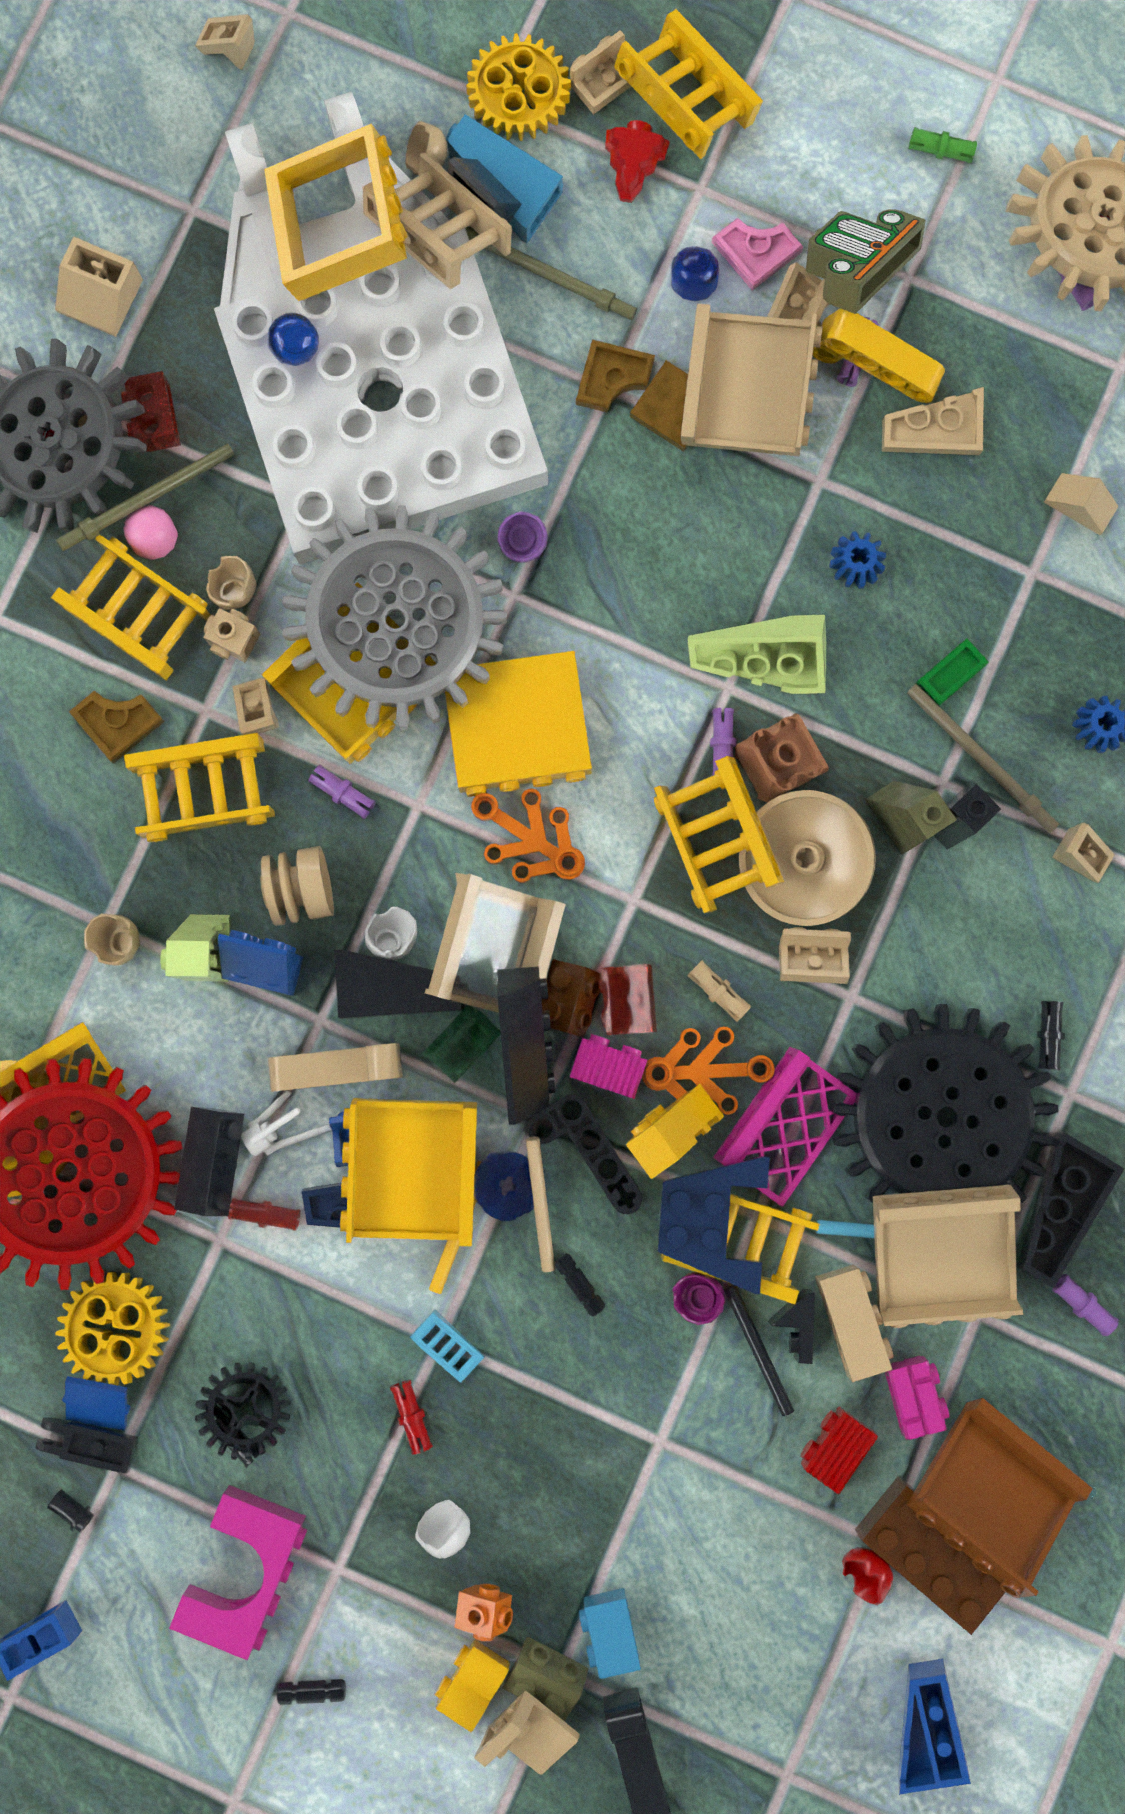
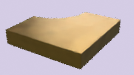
M592 339L576 397V405L607 413L612 402L622 393L631 390H646L655 355Z
M666 360L631 410L630 417L684 452L688 446L681 444V428L688 374Z
M94 690L69 711L113 764L165 722L142 694L128 701L116 702L103 698Z

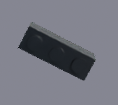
M191 1107L174 1210L200 1216L229 1215L245 1114L216 1108Z

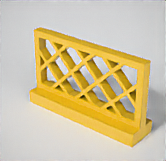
M81 1022L0 1071V1094L3 1095L8 1092L6 1101L9 1102L11 1100L13 1088L18 1086L14 1081L13 1070L20 1067L28 1074V1078L39 1073L37 1082L29 1081L31 1086L38 1087L45 1085L41 1084L47 1059L55 1058L56 1061H59L69 1055L67 1064L58 1062L59 1066L66 1068L63 1082L67 1081L70 1069L78 1070V1066L71 1065L75 1050L87 1043L95 1054L89 1084H92L94 1074L109 1076L113 1069L84 1022ZM98 1061L104 1068L105 1072L96 1070ZM121 1082L115 1090V1094L118 1096L126 1091ZM79 1111L74 1115H70V1120L76 1123L84 1115ZM12 1156L6 1157L3 1160L4 1167L16 1159Z

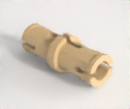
M703 960L687 975L709 995L708 999L712 1003L715 1001L736 1022L751 1008V1005L729 986L731 983L727 979L723 981Z

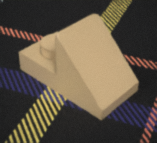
M248 14L208 18L195 47L204 55L223 53L238 69L242 70L255 43L252 18Z
M264 677L232 686L239 729L243 735L260 734L280 727L272 708L269 688Z

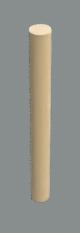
M529 1137L526 1139L541 1268L543 1272H551L555 1270L540 1139L539 1137Z

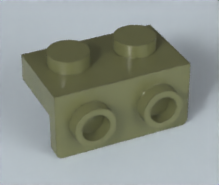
M527 1637L518 1659L505 1679L502 1689L514 1694L516 1697H519L526 1690L565 1721L582 1695L588 1668Z

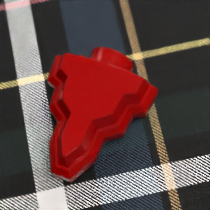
M641 120L630 121L627 127H614L606 130L605 149L610 152V166L617 172L615 186L619 199L622 202H633L643 188L645 177L655 172L659 161L665 160L670 141L662 135L654 133L650 124Z

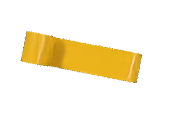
M838 309L822 321L820 325L823 326L820 347H813L812 356L828 364L836 363L844 358L911 399L922 403L932 402L945 373V368L942 364L858 313L854 314L844 309Z

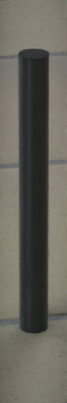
M731 1284L723 1289L781 1415L787 1416L793 1413L795 1410L737 1286Z

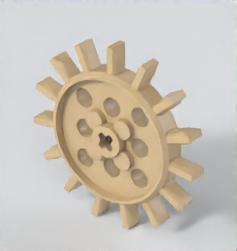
M1081 135L1074 148L1076 160L1068 163L1053 143L1047 145L1040 159L1052 173L1049 177L1025 164L1016 181L1038 195L1036 198L1012 194L1006 205L1005 212L1031 217V225L1015 228L1009 239L1010 246L1036 243L1041 254L1035 258L1027 274L1033 277L1051 265L1066 277L1060 285L1057 298L1063 301L1073 291L1076 283L1093 287L1094 310L1102 311L1109 300L1110 289L1122 287L1125 293V162H1122L1125 154V141L1119 139L1108 158L1093 157L1088 135Z

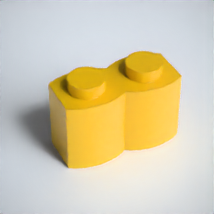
M474 1639L470 1647L465 1644L462 1646L453 1662L457 1666L456 1671L451 1678L446 1675L444 1676L434 1694L439 1698L436 1710L469 1732H472L478 1724L491 1699L506 1677L510 1666L508 1660Z

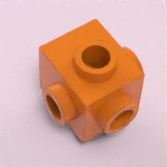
M476 1584L459 1591L454 1628L473 1633V1638L477 1640L492 1641L494 1637L508 1631L512 1622V1595L501 1592L500 1587L493 1584Z

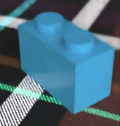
M621 1588L584 1597V1609L579 1610V1617L583 1633L589 1631L592 1645L586 1646L590 1668L597 1667L599 1679L641 1670L625 1589Z

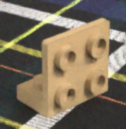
M525 1690L488 1726L474 1759L486 1767L496 1756L501 1759L510 1750L534 1771L542 1775L578 1742L580 1734Z

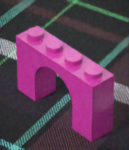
M229 1485L221 1497L210 1527L245 1541L257 1551L264 1569L262 1586L249 1597L227 1599L190 1584L181 1597L169 1629L244 1660H248L253 1649L260 1651L268 1631L262 1627L266 1616H274L281 1596L275 1593L280 1581L285 1584L287 1583L294 1566V1562L289 1561L293 1548L300 1550L308 1529L302 1527L306 1516Z

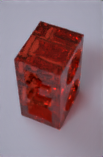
M163 371L129 377L124 383L126 391H121L122 403L136 400L144 406L145 413L131 418V422L126 424L128 436L139 439L146 444V452L181 446L171 387ZM153 393L150 400L146 402L140 401L144 394ZM159 424L155 432L145 433L150 425Z

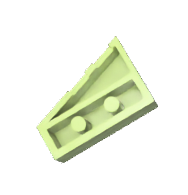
M190 914L166 940V949L161 951L160 964L161 969L165 970V976L185 981L228 982L229 980L222 979L218 936L219 934L230 935V915Z

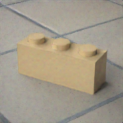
M853 1264L815 1276L847 1377L852 1382L892 1370L889 1359L894 1358L893 1351L887 1337L883 1339L881 1337L878 1326L882 1325L883 1321L877 1305H871L867 1292L872 1291V1287L866 1271L860 1272V1269Z

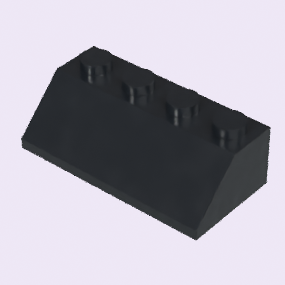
M539 966L497 970V999L509 1125H516L549 1107V1094L556 1093L554 1073H547V1063L553 1062L552 1042H545L544 1031H551L549 1010H542L541 1000L548 999L547 978H540Z

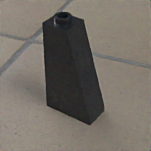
M972 779L946 804L957 820L933 836L948 850L975 835L1001 808Z
M334 950L338 1018L340 1019L463 1011V1004L460 1002L425 993L426 988L429 989L434 970L350 951ZM456 975L453 987L468 990L467 983H461V977Z

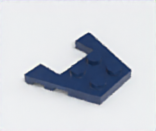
M760 1156L751 1160L663 1180L657 1251L754 1294H760L762 1261L726 1258L731 1186L768 1189L770 1157Z

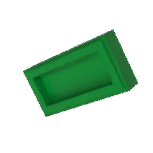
M966 638L921 677L916 684L940 706L983 669L989 661Z

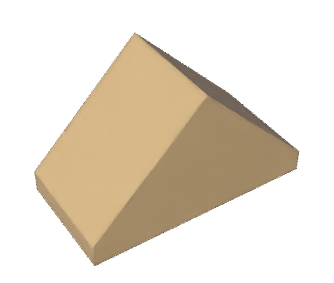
M1061 473L1044 501L1047 505L1098 535L1104 532L1118 508L1117 503L1100 478Z
M1080 823L1067 830L1052 858L1088 879L1099 883L1115 854L1088 824Z

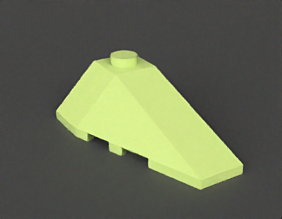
M825 615L787 616L688 636L690 667L693 669L728 678L733 675L751 680L752 684L762 686V683L778 686L781 687V691L791 694L825 693L826 691Z

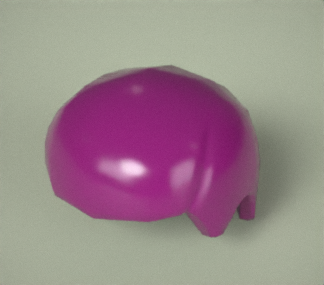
M692 1272L679 1279L672 1289L674 1309L690 1323L696 1325L712 1323L724 1309V1290L716 1278Z

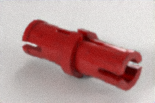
M409 1379L402 1381L405 1396L402 1394L399 1383L392 1385L390 1390L400 1414L398 1417L399 1425L404 1426L411 1454L415 1455L421 1453L417 1438H420L424 1452L431 1449L433 1445L423 1421V1417H425L424 1410L418 1406L412 1382Z

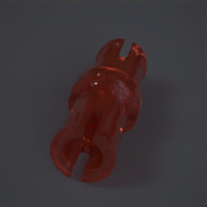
M233 1197L230 1204L232 1211H229L228 1219L257 1223L260 1228H266L268 1225L297 1231L300 1221L298 1217L300 1218L301 1210L273 1206L270 1201L265 1200L263 1203H256Z

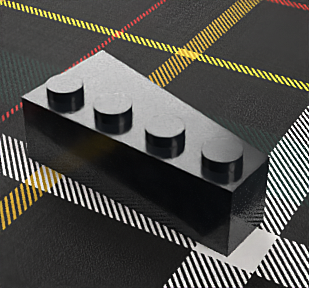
M1063 1131L1055 1133L1054 1137L1057 1138L1056 1146L1051 1147L1045 1167L1047 1172L1041 1181L1016 1267L1051 1288H1055L1125 1169Z

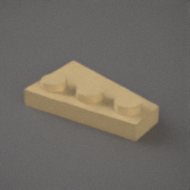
M984 387L974 389L971 393L956 397V395L946 397L940 402L926 406L922 404L885 415L882 420V452L980 455L983 451Z

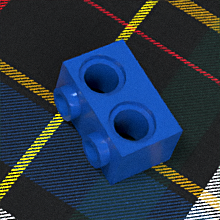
M67 1600L10 1631L0 1639V1668L7 1681L70 1646L82 1632Z

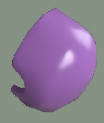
M523 511L516 512L506 517L498 528L497 542L502 553L512 561L519 563L530 562L539 558L546 548L547 530L545 524L536 515Z

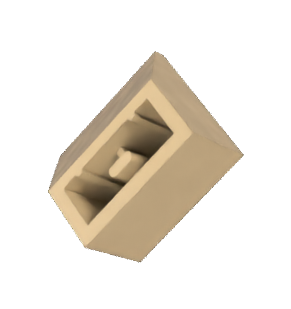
M73 236L59 266L55 310L60 314L116 337L143 279L133 261Z

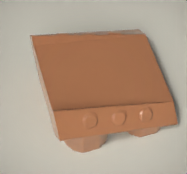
M797 713L781 719L778 723L767 729L762 728L756 731L749 738L735 745V758L739 759L758 793L757 798L767 803L820 776L829 769L807 727Z

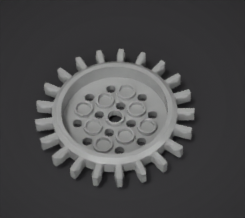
M399 505L395 514L396 527L380 530L378 516L371 507L365 509V522L369 529L368 533L354 537L350 532L349 526L341 518L335 521L337 534L344 544L334 552L328 550L324 543L315 538L310 541L309 544L315 556L323 560L324 563L317 573H313L307 568L294 565L291 570L293 576L299 582L311 585L308 597L301 598L289 595L283 596L282 600L285 608L291 611H304L306 624L283 628L282 632L287 641L309 639L312 649L298 655L291 662L296 671L305 670L315 663L321 665L325 673L315 680L309 688L316 698L324 694L334 683L344 690L335 708L339 716L344 717L350 711L354 700L358 698L369 702V707L365 714L368 727H376L379 721L381 706L397 707L396 720L400 729L408 730L410 723L408 706L423 703L428 718L433 723H437L440 721V710L434 702L435 697L447 691L452 696L454 702L464 708L468 704V699L465 692L456 682L465 673L472 676L477 682L487 684L489 681V673L485 668L473 663V660L478 650L491 655L502 654L503 644L497 640L482 637L483 625L485 624L501 625L507 623V612L502 610L485 611L482 609L481 599L497 595L503 591L501 579L490 580L477 585L472 574L489 562V555L484 550L476 553L472 558L464 562L456 554L467 538V531L462 527L456 530L449 541L444 544L433 538L439 528L437 513L431 512L425 520L423 531L420 533L407 530L409 522L406 506ZM406 565L413 569L412 573L407 576L400 573L401 568ZM364 578L367 580V583L364 587L358 588L354 585L356 579ZM439 582L442 588L438 592H433L429 589L430 584ZM388 594H393L396 600L392 604H386L383 601L384 597ZM347 606L350 609L349 614L344 617L338 615L340 607ZM418 610L425 613L424 619L420 621L413 618L414 612ZM390 613H402L405 616L403 626L397 629L390 628L386 624V618ZM370 623H377L379 630L375 633H370L367 631V626ZM445 627H452L455 632L451 637L443 636L442 630ZM400 639L407 640L409 642L408 647L403 650L396 647L397 641ZM355 651L362 653V659L358 662L350 660L351 654ZM430 655L436 656L438 659L437 664L434 666H428L425 663L426 658ZM389 668L392 674L389 678H382L379 676L380 670Z

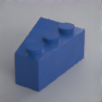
M943 1658L908 1664L898 1771L899 1795L971 1784Z

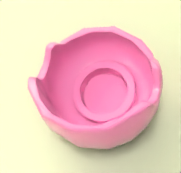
M146 505L127 516L124 522L125 526L123 527L124 536L138 556L154 560L165 557L174 549L178 533L172 519L164 509L153 505Z

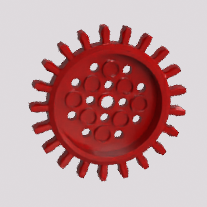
M55 1058L47 1059L45 1069L48 1075V1084L35 1088L31 1086L28 1074L19 1067L13 1071L14 1081L20 1087L21 1094L9 1102L0 1094V1243L5 1246L4 1251L0 1254V1274L9 1267L14 1256L19 1255L31 1261L25 1272V1285L33 1287L38 1281L43 1264L59 1265L57 1280L61 1290H69L72 1281L70 1273L72 1264L87 1262L91 1278L96 1284L104 1282V1270L100 1265L99 1257L111 1251L116 1252L120 1263L130 1269L135 1265L132 1253L124 1246V1243L134 1233L139 1234L146 1242L154 1245L160 1241L155 1230L143 1223L150 1210H156L163 1215L175 1216L177 1211L174 1210L175 1206L169 1201L160 1200L155 1197L160 1183L172 1185L179 1183L180 1172L175 1170L160 1171L159 1157L183 1149L182 1142L179 1140H168L164 1143L156 1144L151 1132L156 1127L166 1124L172 1116L168 1110L156 1112L146 1120L143 1119L136 1109L150 1095L151 1089L147 1085L137 1088L128 1100H124L115 1094L117 1086L123 1080L124 1070L115 1067L109 1073L107 1082L103 1087L89 1084V1077L93 1068L91 1059L82 1058L78 1065V1078L76 1082H61L58 1062ZM79 1110L83 1113L84 1117L80 1123L71 1122L70 1115L73 1111ZM39 1116H44L48 1119V1125L44 1129H38L34 1125L35 1119ZM121 1139L123 1142L122 1149L112 1151L110 1149L111 1141ZM83 1144L88 1147L86 1156L78 1157L75 1155V1148L78 1145ZM48 1150L53 1154L50 1162L42 1163L39 1160V1155L42 1151ZM12 1156L17 1160V1165L13 1169H6L3 1166V1160L6 1157ZM63 1162H71L77 1168L75 1177L70 1181H61L56 1176V1169ZM118 1173L127 1174L128 1178L125 1184L118 1185L115 1183L114 1179ZM83 1179H90L93 1182L90 1190L82 1191L79 1188V1184ZM48 1185H54L57 1187V1193L53 1197H46L43 1193L44 1188ZM18 1191L21 1193V1200L15 1204L10 1203L7 1199L10 1192ZM95 1213L97 1221L93 1225L85 1224L84 1217L86 1214ZM53 1219H58L62 1222V1227L58 1231H51L48 1228L49 1222Z

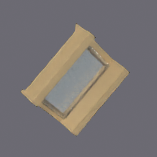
M455 873L457 886L429 989L426 988L425 993L499 1013L497 970L539 966L540 978H546L566 904L537 898L492 884L472 874Z

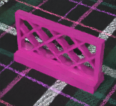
M789 1047L775 1067L772 1078L763 1084L713 1158L726 1166L742 1162L746 1155L758 1153L760 1157L764 1156L765 1151L781 1149L784 1167L769 1169V1175L785 1172V1187L779 1196L770 1190L769 1181L768 1189H756L783 1207L845 1117L832 1113L830 1109L828 1110L826 1091L840 1090L847 1095L843 1103L849 1105L855 1103L857 1093L810 1060V1057L798 1049ZM807 1067L816 1073L818 1088L801 1089L800 1077ZM824 1079L832 1085L825 1086ZM795 1086L796 1092H791V1090ZM819 1093L822 1111L805 1114L803 1096ZM797 1097L799 1115L782 1118L781 1105L784 1100ZM776 1114V1120H771ZM823 1116L825 1129L821 1135L809 1137L806 1119ZM800 1121L803 1139L786 1142L783 1124ZM777 1125L780 1143L763 1146L761 1133L766 1127ZM755 1142H756L757 1147H756V1148H752V1146H753V1145L755 1144ZM804 1144L805 1158L799 1164L790 1165L787 1147ZM796 1170L791 1177V1171Z

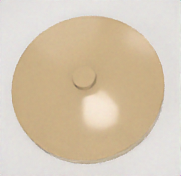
M801 790L780 795L757 811L785 881L766 888L764 882L760 884L758 881L745 886L751 898L763 911L788 924L813 926L828 923L842 917L860 902L867 892L874 875L876 853L873 837L866 822L850 804L825 792ZM746 850L739 852L740 873L753 869L752 865L756 864L752 852H747Z

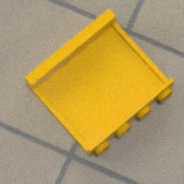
M358 582L354 584L356 587L362 588ZM342 606L338 610V615L342 617L347 616L350 609L347 606ZM387 616L386 624L390 628H400L389 616ZM370 623L367 626V631L370 633H375L379 630L377 623ZM308 638L295 641L261 675L349 764L354 760L360 762L372 750L370 745L378 737L381 739L385 738L395 728L396 724L394 721L396 720L397 707L381 706L379 721L375 728H370L366 724L365 714L369 707V702L358 698L354 700L350 711L344 717L339 716L335 708L344 690L334 683L324 694L316 698L309 688L325 671L319 663H315L305 670L296 671L291 661L312 648ZM400 639L397 641L396 647L401 650L406 649L409 642L405 639ZM359 651L353 652L350 656V660L353 662H358L362 659V653ZM430 656L425 660L428 666L437 664ZM383 668L380 670L379 676L389 678L392 671L389 668ZM418 704L408 706V714H410L417 707Z
M575 651L476 664L485 668L490 675V679L487 684H483L465 673L456 682L465 692L468 699V704L464 708L456 704L452 696L445 691L457 783L460 793L466 792L468 797H473L486 793V789L499 788L500 792L518 790L520 789V784L533 783V787H544L552 785V780L566 778L568 783L586 780L585 775L592 773Z
M353 1098L350 1108H344L343 1128L349 1129V1142H343L342 1163H348V1177L343 1176L341 1183V1197L347 1198V1211H341L340 1232H346V1243H351L353 1237L458 1240V1246H472L477 1102Z

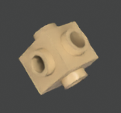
M219 608L215 616L211 615L204 626L205 635L203 638L211 646L210 651L226 660H228L229 656H232L246 663L260 636V632L255 625L248 622L249 618L243 613L231 609L228 613Z

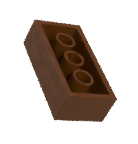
M897 1476L855 1528V1531L868 1547L972 1635L1006 1592L1001 1589V1583L992 1575H987L975 1568L972 1564V1559L963 1551H957L950 1547L944 1541L945 1536L938 1530L924 1525L916 1518V1512L907 1506L915 1490L901 1477Z

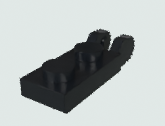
M49 1417L42 1419V1428L65 1435L63 1443L47 1438L37 1440L36 1450L58 1455L59 1459L127 1474L130 1471L138 1436L74 1421L68 1422Z

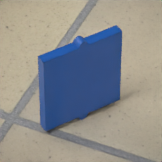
M67 1376L65 1380V1394L62 1399L66 1403V1420L125 1431L127 1427V1414L131 1408L127 1404V1387Z

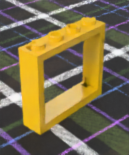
M372 123L264 169L282 284L298 301L407 259L404 241L408 237L399 217L403 209L394 189V185L397 184V177L389 162V156H392V151L387 145L386 136H380ZM368 157L382 235L305 266L293 189Z

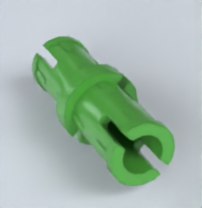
M914 127L908 149L935 154L936 158L941 160L943 157H948L971 164L972 156H974L977 141L949 136L950 132L943 131L940 134Z

